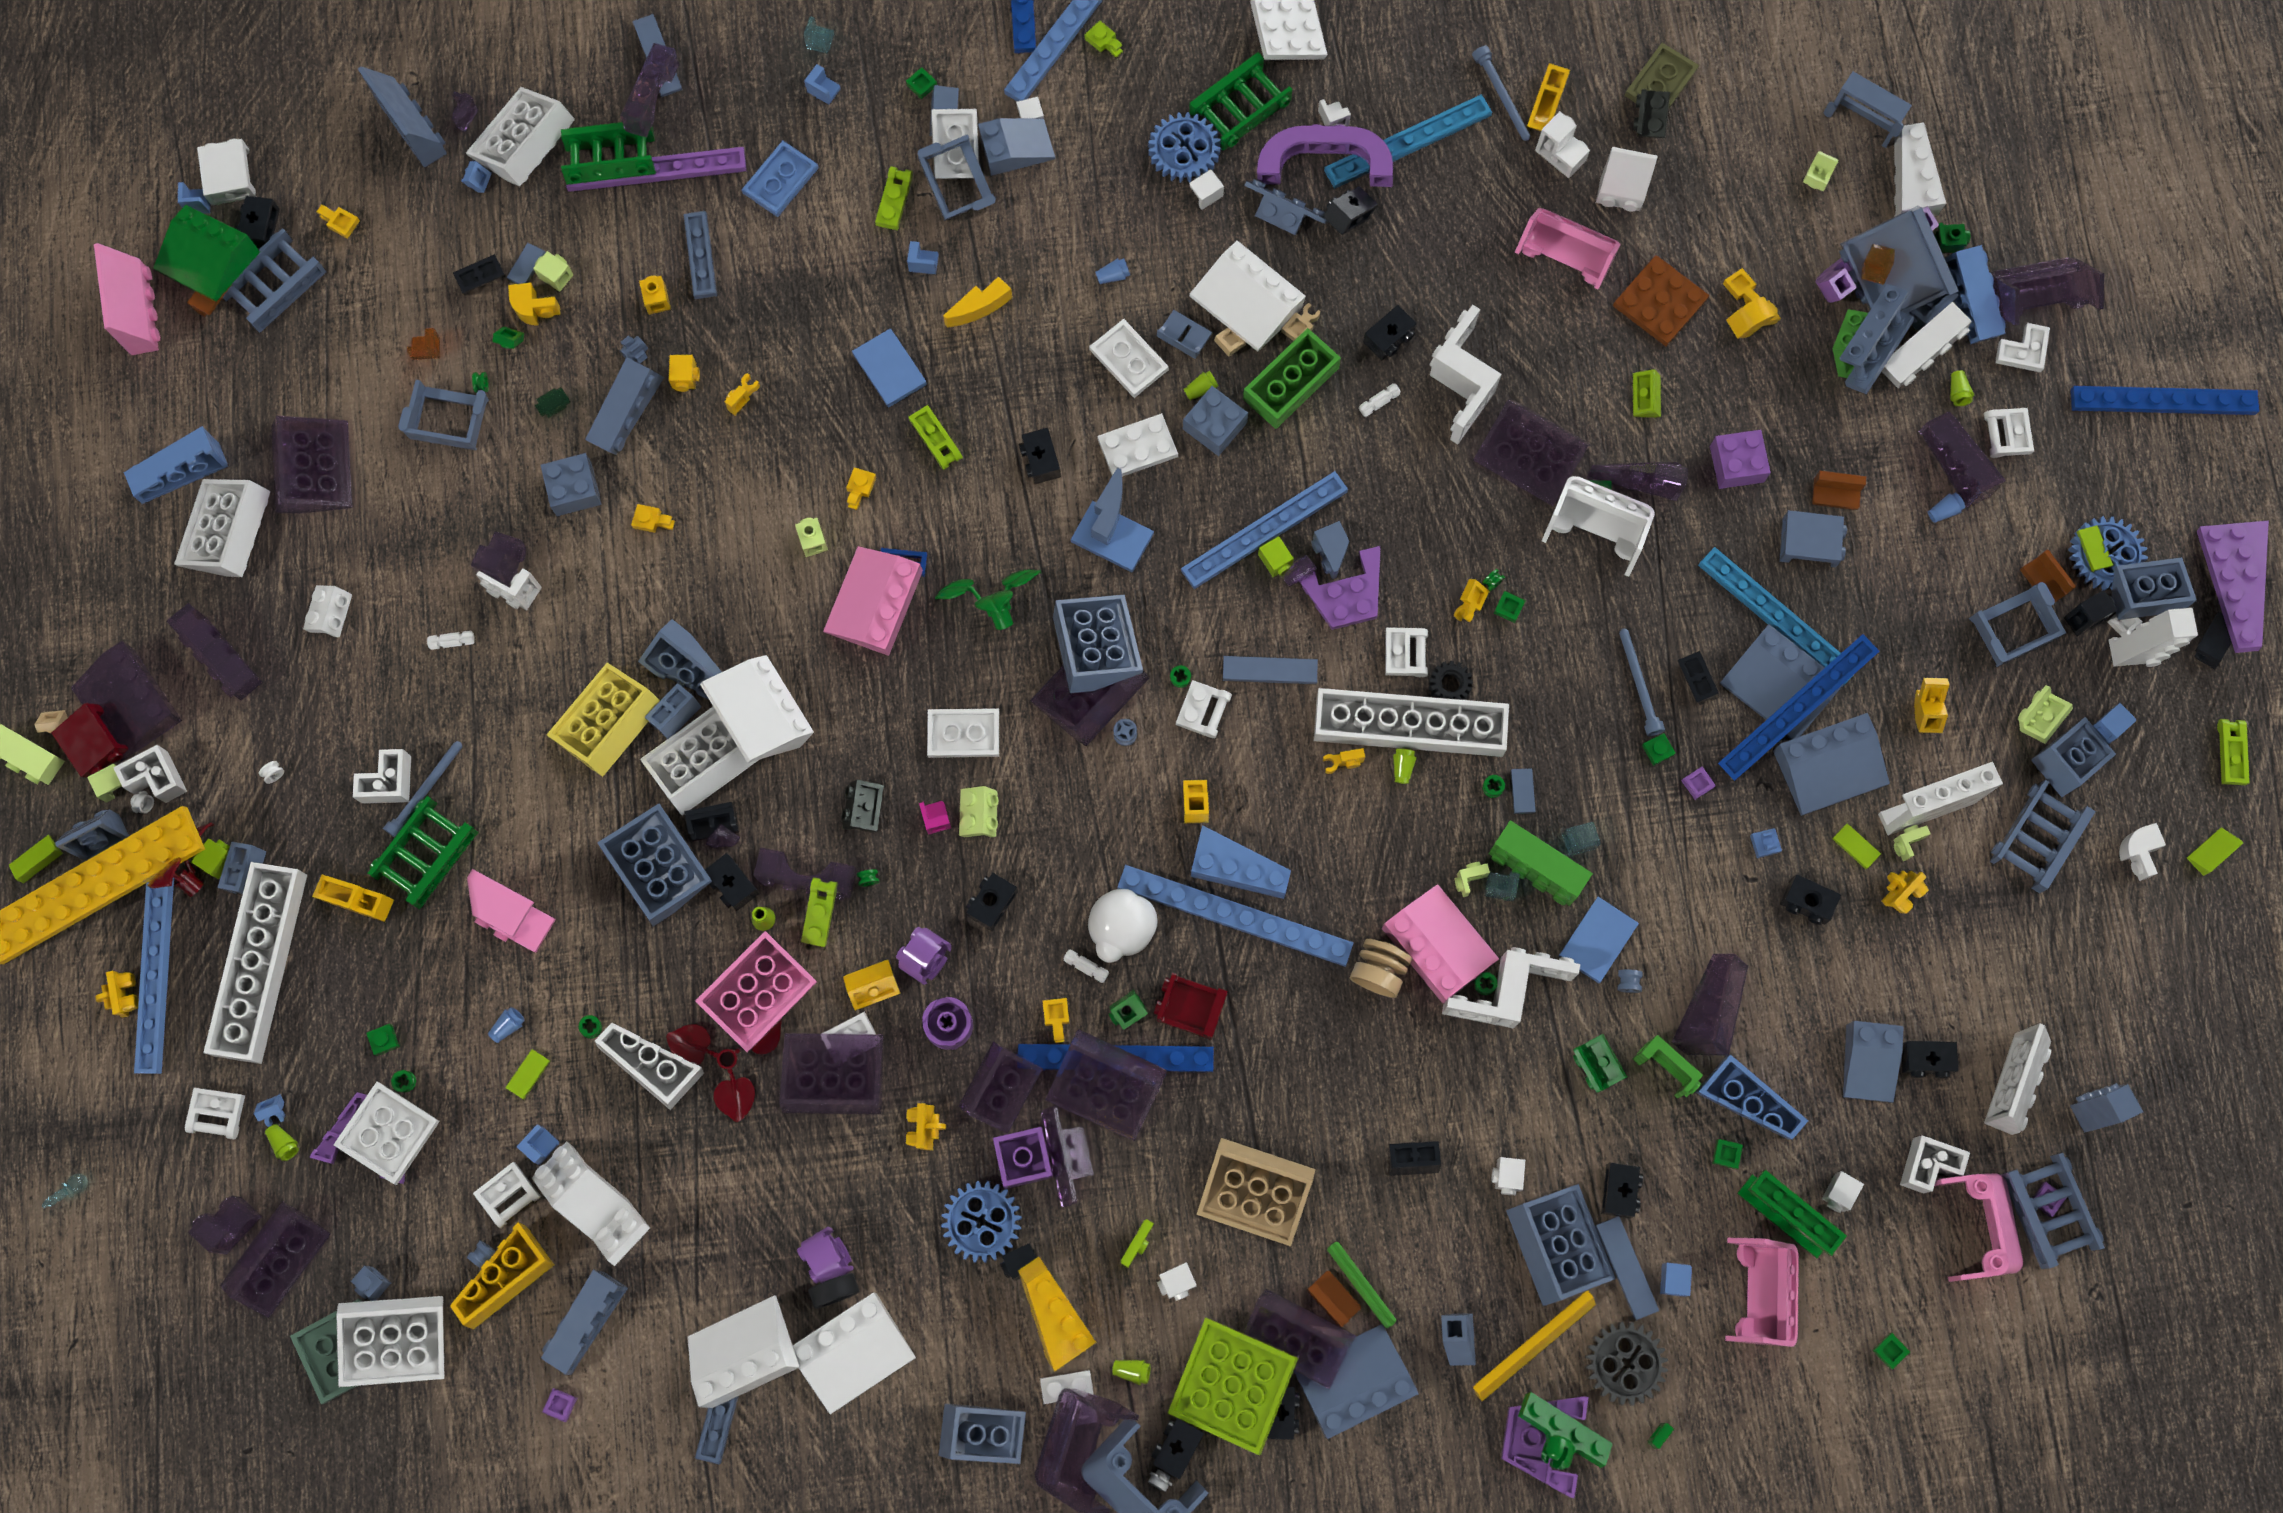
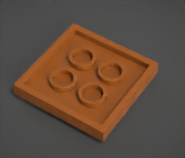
M1655 255L1617 298L1613 307L1667 347L1707 301L1710 295Z

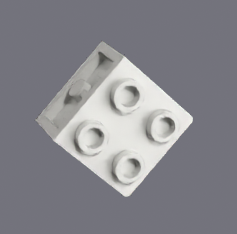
M523 568L520 573L513 577L510 588L480 571L476 574L481 580L480 585L487 589V593L495 598L503 597L506 599L505 602L515 609L521 607L527 610L542 588L533 575Z

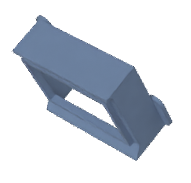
M1852 72L1834 103L1829 102L1823 113L1826 117H1832L1839 104H1842L1889 131L1890 133L1882 144V147L1886 148L1892 137H1897L1904 127L1902 121L1912 105L1859 74ZM1846 95L1853 97L1854 99L1881 113L1887 118L1893 120L1895 123H1892L1891 121L1885 119L1884 117L1878 115L1877 113L1850 99Z
M968 134L943 145L937 142L918 151V160L944 221L972 209L978 211L994 204L996 201L969 142ZM960 146L982 199L949 212L928 159Z
M415 380L409 407L403 408L398 428L409 439L476 450L485 407L489 399L482 390L478 391L476 395L425 387L420 380ZM425 398L473 406L467 438L418 430Z
M2043 582L1989 609L1981 610L1969 618L1975 624L1997 664L1995 665L1996 667L2066 634L2052 608L2055 600ZM2031 601L2048 634L2006 653L1988 621Z

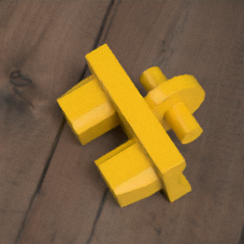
M1903 870L1899 874L1891 872L1887 876L1890 884L1886 887L1890 892L1881 901L1885 906L1894 907L1899 913H1908L1913 908V904L1908 897L1913 894L1915 898H1920L1929 891L1924 883L1926 876L1923 872L1918 874L1913 871L1906 873Z
M106 972L108 984L101 986L102 993L96 995L95 1000L96 1002H104L105 1010L112 1009V1015H120L121 1018L128 1017L129 1012L138 1009L139 999L137 995L126 996L125 992L126 988L136 985L135 975L130 972Z
M917 1103V1107L907 1109V1121L917 1123L916 1132H907L906 1145L915 1146L917 1149L933 1150V1139H939V1130H945L946 1124L939 1123V1114H934L933 1105Z

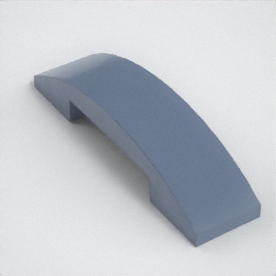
M654 15L632 21L661 97L683 90Z

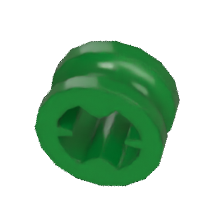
M473 372L472 385L475 393L480 390L488 392L489 381L486 372H482L480 375L477 372Z
M1495 569L1483 580L1482 584L1488 585V590L1491 592L1505 579V576L1499 575V570Z
M1182 665L1174 667L1170 673L1172 684L1178 688L1189 685L1191 682L1190 670ZM1179 671H1183L1187 679L1177 682V677L1174 676L1175 673L1179 674Z
M1498 775L1488 776L1482 786L1484 794L1490 798L1499 797L1505 789L1504 780ZM1492 781V783L1494 784L1498 783L1499 786L1497 790L1499 791L1496 792L1494 789L1489 790V782Z
M871 869L858 872L857 878H860L858 886L865 887L878 884L880 882L876 878L878 870Z
M1485 972L1476 978L1474 986L1479 994L1486 996L1495 991L1498 982L1493 974ZM1480 979H1490V986H1492V988L1489 989L1486 987L1485 989H1482L1480 986L1482 984V982H1480Z
M593 1015L584 1016L578 1025L580 1033L588 1039L596 1038L602 1031L601 1022ZM588 1021H592L594 1025H597L596 1029L593 1028L594 1031L591 1033L584 1029L585 1025L588 1026Z
M400 1070L392 1076L391 1085L398 1092H410L416 1085V1077L410 1071ZM407 1075L408 1085L400 1087L399 1078H404Z

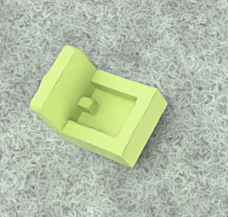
M1820 151L1817 152L1803 182L1811 188L1824 191L1838 163V159Z
M1918 825L1904 829V834L1894 839L1895 852L1903 861L1909 860L1914 856L1910 844L1923 840L1931 834L1927 825L1921 828Z
M1474 862L1466 865V869L1459 870L1457 878H1455V885L1457 891L1462 892L1463 897L1470 894L1469 881L1486 878L1489 875L1488 864L1481 865L1480 862Z

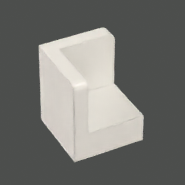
M1324 99L1319 101L1318 112L1325 126H1349L1351 114L1347 107L1342 109L1339 102L1327 105Z
M1212 170L1207 171L1190 182V188L1199 198L1201 210L1223 197L1224 186Z

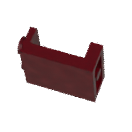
M84 703L51 732L80 777L84 778L120 761L123 758V754L129 750L126 745L116 742L100 718L104 710L98 704Z
M1172 973L1171 978H1165L1161 990L1165 992L1163 1001L1158 1000L1154 1010V1014L1157 1015V1022L1212 1040L1228 991L1221 988L1217 990L1178 977L1177 974Z

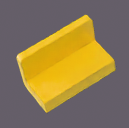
M889 960L843 976L848 996L855 1011L901 994Z

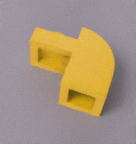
M532 283L508 285L510 304L524 323L538 325V317L551 318L554 315H561L560 305L556 298L537 299Z
M1765 297L1751 301L1726 319L1737 339L1750 337L1762 326L1774 325L1781 320L1776 306L1770 300L1767 301Z
M1923 678L1921 689L1916 690L1914 708L1915 721L1919 732L1943 733L1948 717L1944 704L1950 685L1948 678Z
M1184 780V823H1209L1207 780Z

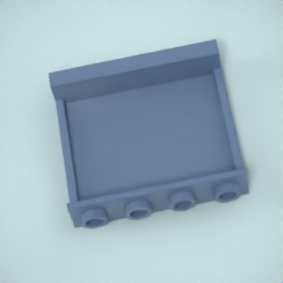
M1916 206L1840 243L1842 250L1839 251V254L1844 264L1849 263L1851 271L1848 273L1853 282L1858 283L1861 291L1857 292L1863 305L1867 303L1869 310H1871L1887 284L1909 291L1907 298L1899 308L1903 313H1908L1945 294L1951 295L1959 291L1926 215L1920 206Z

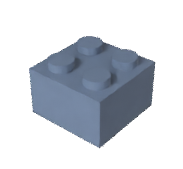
M1211 386L1183 419V430L1219 456L1247 424L1248 412Z
M586 453L541 465L550 507L556 516L602 505L593 466Z

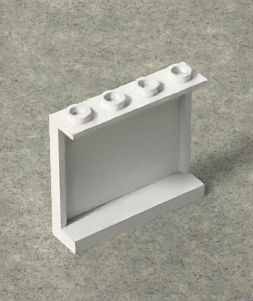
M1990 762L1902 795L1905 803L1884 810L1878 815L1889 836L1908 827L1973 805L2003 783L1994 763Z

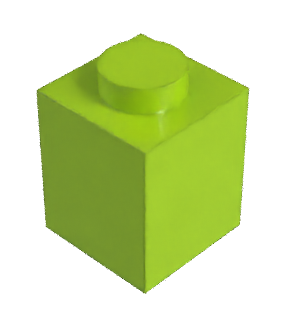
M1279 536L1259 547L1258 556L1272 577L1278 574L1283 576L1292 569L1294 558Z
M208 838L204 844L205 850L196 854L191 863L219 879L230 846L220 839L214 842Z

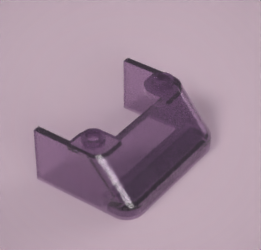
M2062 258L1991 272L1994 280V292L2000 302L1999 311L2001 317L2014 325H2019V316L2023 315L2024 309L2062 302L2070 305V308L2073 309L2083 308L2085 304H2090L2099 310L2104 309V273L2076 258Z
M1063 1389L1058 1396L1035 1470L1037 1485L1078 1513H1110L1109 1508L1095 1500L1097 1492L1084 1480L1081 1469L1085 1461L1094 1453L1102 1424L1112 1427L1118 1423L1119 1419L1138 1421L1139 1415L1116 1401L1077 1389Z

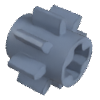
M628 335L620 342L623 345L620 353L625 359L627 357L641 364L648 358L645 353L648 347L638 336L633 339Z

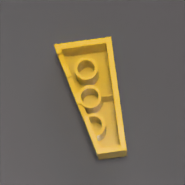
M520 1222L516 1223L507 1239H504L499 1244L498 1250L490 1260H487L482 1265L481 1271L473 1280H470L450 1305L463 1326L474 1330L554 1266V1263L527 1226Z
M1037 1257L1018 1270L1030 1304L1031 1313L1038 1329L1046 1359L1055 1372L1094 1345L1096 1341L1041 1258Z

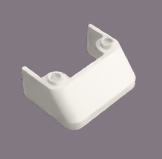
M1572 476L1566 481L1542 542H1547L1551 530H1555L1558 533H1568L1573 525L1616 542L1615 552L1620 558L1630 561L1625 573L1629 577L1642 551L1655 512L1651 506L1583 478Z

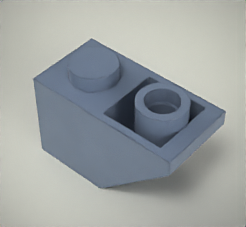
M1340 521L1315 531L1311 541L1315 553H1320L1323 559L1321 565L1326 574L1329 573L1332 579L1337 578L1349 545V539Z
M1473 1313L1442 1315V1338L1449 1364L1476 1365Z

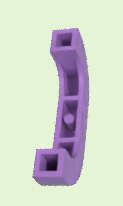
M1319 124L1291 127L1274 135L1265 144L1258 159V180L1265 184H1281L1283 165L1294 155L1301 153L1354 154L1362 157L1370 167V186L1393 187V160L1388 146L1373 132L1359 127L1344 125L1322 126Z
M1923 207L1922 209L1929 225L1934 230L1939 224L1929 207ZM1842 258L1821 273L1815 281L1829 303L1841 300L1857 288L1848 273L1851 271L1848 262L1844 264Z

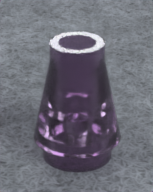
M1305 554L1303 557L1299 556L1281 577L1291 587L1314 575L1313 572L1317 568Z

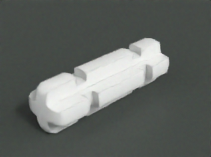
M1391 384L1387 387V390H1382L1371 397L1369 402L1365 401L1359 406L1362 415L1367 417L1373 413V410L1376 411L1390 402L1391 398L1394 399L1399 396L1401 392L1396 384Z
M463 631L462 634H459V632L441 634L440 637H437V635L427 637L428 648L431 650L440 649V646L448 648L462 646V643H465V645L475 643V636L472 631Z
M1069 949L1064 956L1066 963L1071 966L1074 964L1075 968L1091 977L1092 975L1095 976L1094 978L1101 983L1109 975L1108 970L1103 967L1099 968L1096 963L1082 955L1079 957L1078 953Z

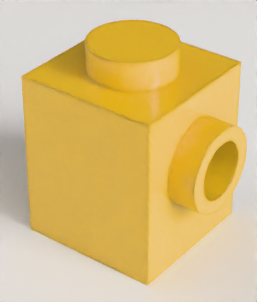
M649 276L645 280L639 281L644 305L649 315L671 310L666 285L662 276Z
M670 355L669 383L672 389L680 392L696 389V381L700 379L699 367H696L697 364L693 355Z

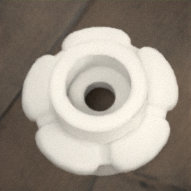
M140 791L139 794L133 795L130 802L132 811L135 813H148L154 805L153 797L148 795L146 791Z
M1158 1469L1156 1473L1150 1472L1151 1477L1148 1483L1166 1492L1168 1487L1172 1486V1483L1169 1482L1170 1476Z

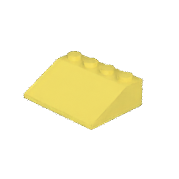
M606 663L547 733V736L603 777L649 722L645 716L660 700L649 689L609 663Z

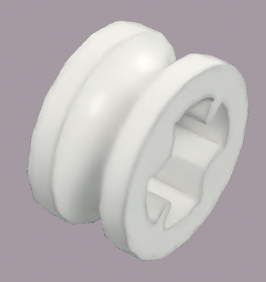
M277 761L267 763L259 771V775L265 777L264 781L267 784L277 781L284 774L283 768L279 767Z

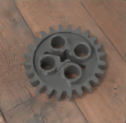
M1623 1322L1618 1323V1329L1613 1324H1609V1333L1604 1329H1600L1602 1338L1593 1336L1592 1338L1596 1345L1587 1346L1593 1351L1592 1355H1585L1586 1359L1591 1360V1364L1586 1365L1585 1369H1590L1593 1372L1587 1378L1596 1379L1597 1382L1593 1385V1389L1601 1387V1397L1608 1393L1610 1394L1609 1402H1614L1618 1397L1619 1405H1624L1627 1399L1629 1405L1634 1406L1636 1398L1639 1403L1643 1404V1395L1652 1399L1653 1394L1651 1390H1661L1656 1383L1666 1381L1660 1376L1661 1372H1668V1369L1662 1367V1363L1667 1362L1668 1359L1661 1358L1660 1356L1665 1351V1348L1656 1347L1660 1339L1651 1340L1653 1332L1648 1331L1644 1334L1643 1325H1639L1634 1330V1322H1629L1627 1329ZM1622 1338L1627 1339L1630 1345L1629 1350L1625 1353L1618 1347V1343ZM1637 1345H1639L1641 1349L1629 1361L1631 1368H1624L1617 1380L1613 1382L1612 1378L1624 1366L1622 1359H1629ZM1641 1355H1646L1649 1358L1650 1363L1646 1369L1639 1366L1638 1360ZM1606 1358H1610L1614 1362V1369L1610 1373L1606 1372L1603 1368V1362ZM1628 1374L1634 1378V1386L1631 1389H1627L1623 1384V1379Z

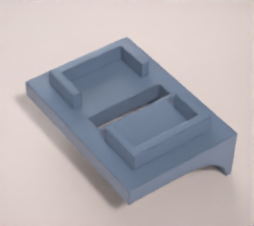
M1175 310L1170 314L1164 325L1157 330V337L1196 359L1212 335L1211 331ZM1189 326L1191 329L1186 334L1182 342H1179L1178 340L1180 339L1186 328Z

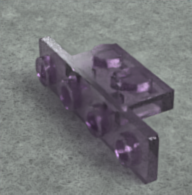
M1053 1106L1041 1112V1122L1045 1128L1047 1149L1051 1155L1052 1173L1055 1176L1058 1188L1057 1196L1062 1208L1077 1204L1073 1179L1089 1177L1094 1174L1083 1126L1062 1130L1057 1106Z

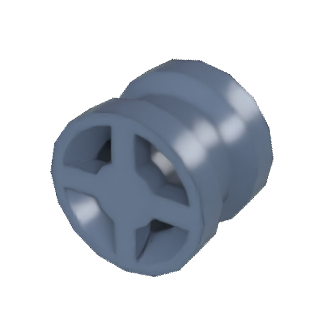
M1121 719L1116 722L1113 729L1115 741L1121 746L1133 744L1137 738L1135 723L1130 719Z
M1627 969L1618 971L1620 984L1617 985L1618 991L1625 993L1642 992V986L1640 985V979L1643 977L1642 971Z
M479 1240L476 1244L477 1248L474 1252H470L467 1258L481 1268L496 1251L485 1242Z

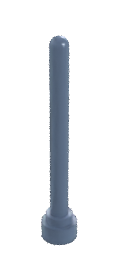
M1485 45L1476 49L1472 54L1475 62L1484 67L1522 140L1528 141L1530 134L1491 63L1492 53L1489 47Z
M1623 628L1619 634L1647 720L1645 721L1646 725L1644 728L1647 736H1655L1665 732L1663 721H1660L1659 717L1655 715L1629 631Z
M456 741L453 743L396 820L392 819L391 822L388 821L383 827L384 831L394 838L414 812L417 803L424 799L462 749L461 742Z

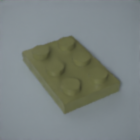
M1661 43L1625 93V97L1636 103L1637 94H1641L1642 89L1670 92V109L1698 70L1699 65L1664 43Z

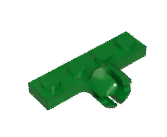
M1529 1392L1525 1394L1518 1417L1545 1434L1546 1441L1541 1453L1545 1464H1548L1550 1458V1467L1563 1470L1570 1467L1576 1452L1600 1468L1606 1466L1613 1445L1612 1442L1534 1393Z

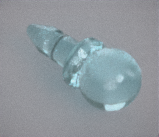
M73 1174L68 1178L67 1183L63 1182L61 1184L63 1189H59L53 1195H50L44 1201L42 1207L53 1206L67 1195L72 1198L74 1193L83 1192L88 1186L87 1178L83 1174Z

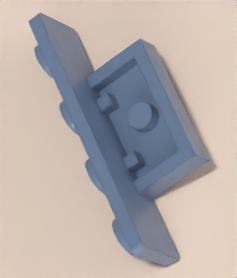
M1254 179L1253 182L1246 181L1245 183L1246 187L1264 195L1255 216L1294 235H1297L1305 215L1324 224L1328 223L1323 217L1326 212L1314 207L1313 210L1305 207V202L1294 198L1293 201L1285 198L1286 193L1275 188L1271 191L1265 188V183Z

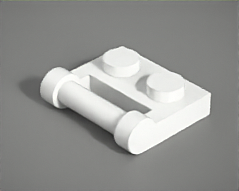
M2028 408L1989 410L1984 413V419L1988 422L1991 458L2027 455L2034 452ZM1997 419H2003L2007 446H2001Z
M1386 628L1385 675L1428 676L1425 639L1428 638L1427 629ZM1410 638H1416V667L1410 666Z
M1192 680L1176 725L1210 738H1216L1218 733L1216 729L1226 703L1230 702L1232 694ZM1211 698H1216L1218 700L1208 726L1201 725Z
M194 1088L185 1123V1132L195 1133L198 1131L225 1135L228 1139H236L239 1133L238 1125L245 1096ZM201 1114L229 1118L226 1126L198 1122V1116Z
M512 1162L473 1193L500 1229L507 1224V1220L526 1205L541 1198L539 1192L515 1162ZM524 1188L527 1193L501 1214L496 1210L502 1203Z

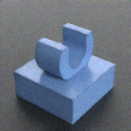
M470 161L461 182L478 193H484L492 173L477 161Z
M1775 828L1750 835L1757 858L1777 854L1782 851Z
M281 1095L256 1105L254 1115L257 1121L264 1119L267 1127H270L273 1123L270 1118L271 1116H277L280 1122L284 1121L285 1113L282 1109L285 1102Z

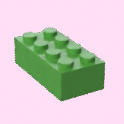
M1307 328L1244 388L1243 400L1271 426L1277 429L1339 369L1341 357Z
M1511 820L1488 853L1492 856L1491 859L1501 866L1507 865L1513 869L1512 873L1521 879L1527 878L1533 882V887L1541 892L1547 891L1553 895V899L1563 906L1566 904L1570 906L1577 899L1593 874Z

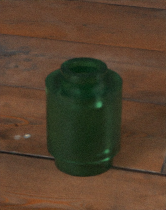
M559 387L558 389L553 388L536 398L538 403L534 406L541 417L546 415L549 419L566 409V405L571 402L562 387Z

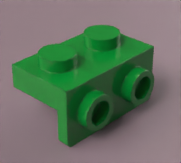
M1604 1034L1573 1049L1575 1053L1573 1058L1579 1068L1584 1069L1587 1075L1585 1079L1588 1086L1592 1090L1595 1089L1597 1093L1627 1078Z

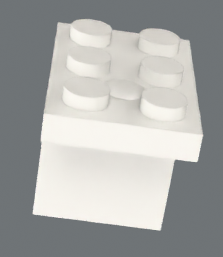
M1474 305L1468 311L1464 310L1457 320L1459 322L1456 328L1452 327L1445 336V343L1443 346L1438 345L1432 355L1434 358L1430 363L1432 367L1431 377L1467 399L1465 409L1457 413L1453 420L1454 424L1450 429L1452 431L1450 440L1456 444H1459L1492 398L1502 375L1461 349V346L1474 330L1480 309Z
M1511 948L1500 959L1497 977L1498 984L1495 989L1493 1006L1492 1002L1477 1000V1003L1467 1001V997L1453 995V998H1448L1443 1004L1442 1014L1515 1028L1521 1021L1529 973L1572 981L1579 974L1580 964L1574 963V959L1560 957L1557 960L1550 958V955L1546 953L1536 952L1535 955L1527 954L1524 949Z
M568 1142L558 1147L546 1164L541 1165L532 1177L550 1205L591 1238L607 1261L614 1266L650 1229L630 1201L591 1169Z

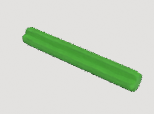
M1334 1242L1327 1248L1328 1252L1383 1326L1389 1328L1395 1324L1396 1318L1339 1242Z

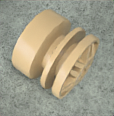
M1366 939L1363 944L1366 950H1361L1359 955L1368 963L1356 962L1350 979L1359 986L1374 993L1396 998L1403 981L1394 974L1406 975L1408 969L1405 966L1410 965L1412 957L1390 943Z

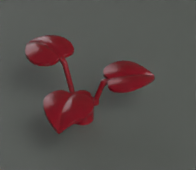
M211 822L196 828L199 836L201 837L208 827L214 826V824ZM180 857L171 860L163 870H160L151 879L148 887L161 888L172 886L174 878V886L180 888L189 897H192L202 888L204 883L194 875L196 870L188 860L184 861L188 870L181 869L175 874L182 860Z
M782 1018L751 1049L754 1053L768 1054L777 1047L781 1036ZM696 1024L685 1025L669 1032L666 1035V1039L673 1054L699 1065L703 1062L705 1053L717 1058V1063L721 1068L727 1069L731 1081L724 1080L716 1086L713 1095L714 1102L721 1112L735 1122H740L749 1113L755 1098V1089L752 1082L746 1077L735 1080L732 1070L738 1062L737 1054L744 1049L740 1046L734 1051L725 1049L720 1053L707 1049L711 1041L710 1035L704 1027Z

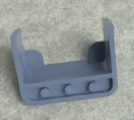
M1130 1414L1082 1466L1081 1473L1084 1480L1117 1513H1191L1209 1494L1196 1480L1179 1500H1167L1157 1509L1123 1476L1132 1464L1131 1454L1123 1445L1141 1427Z

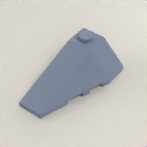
M673 619L657 633L638 661L657 677L662 679L669 678L680 684L683 688L686 686L695 690L698 695L706 699L709 698L702 689L701 682L722 672L695 638Z

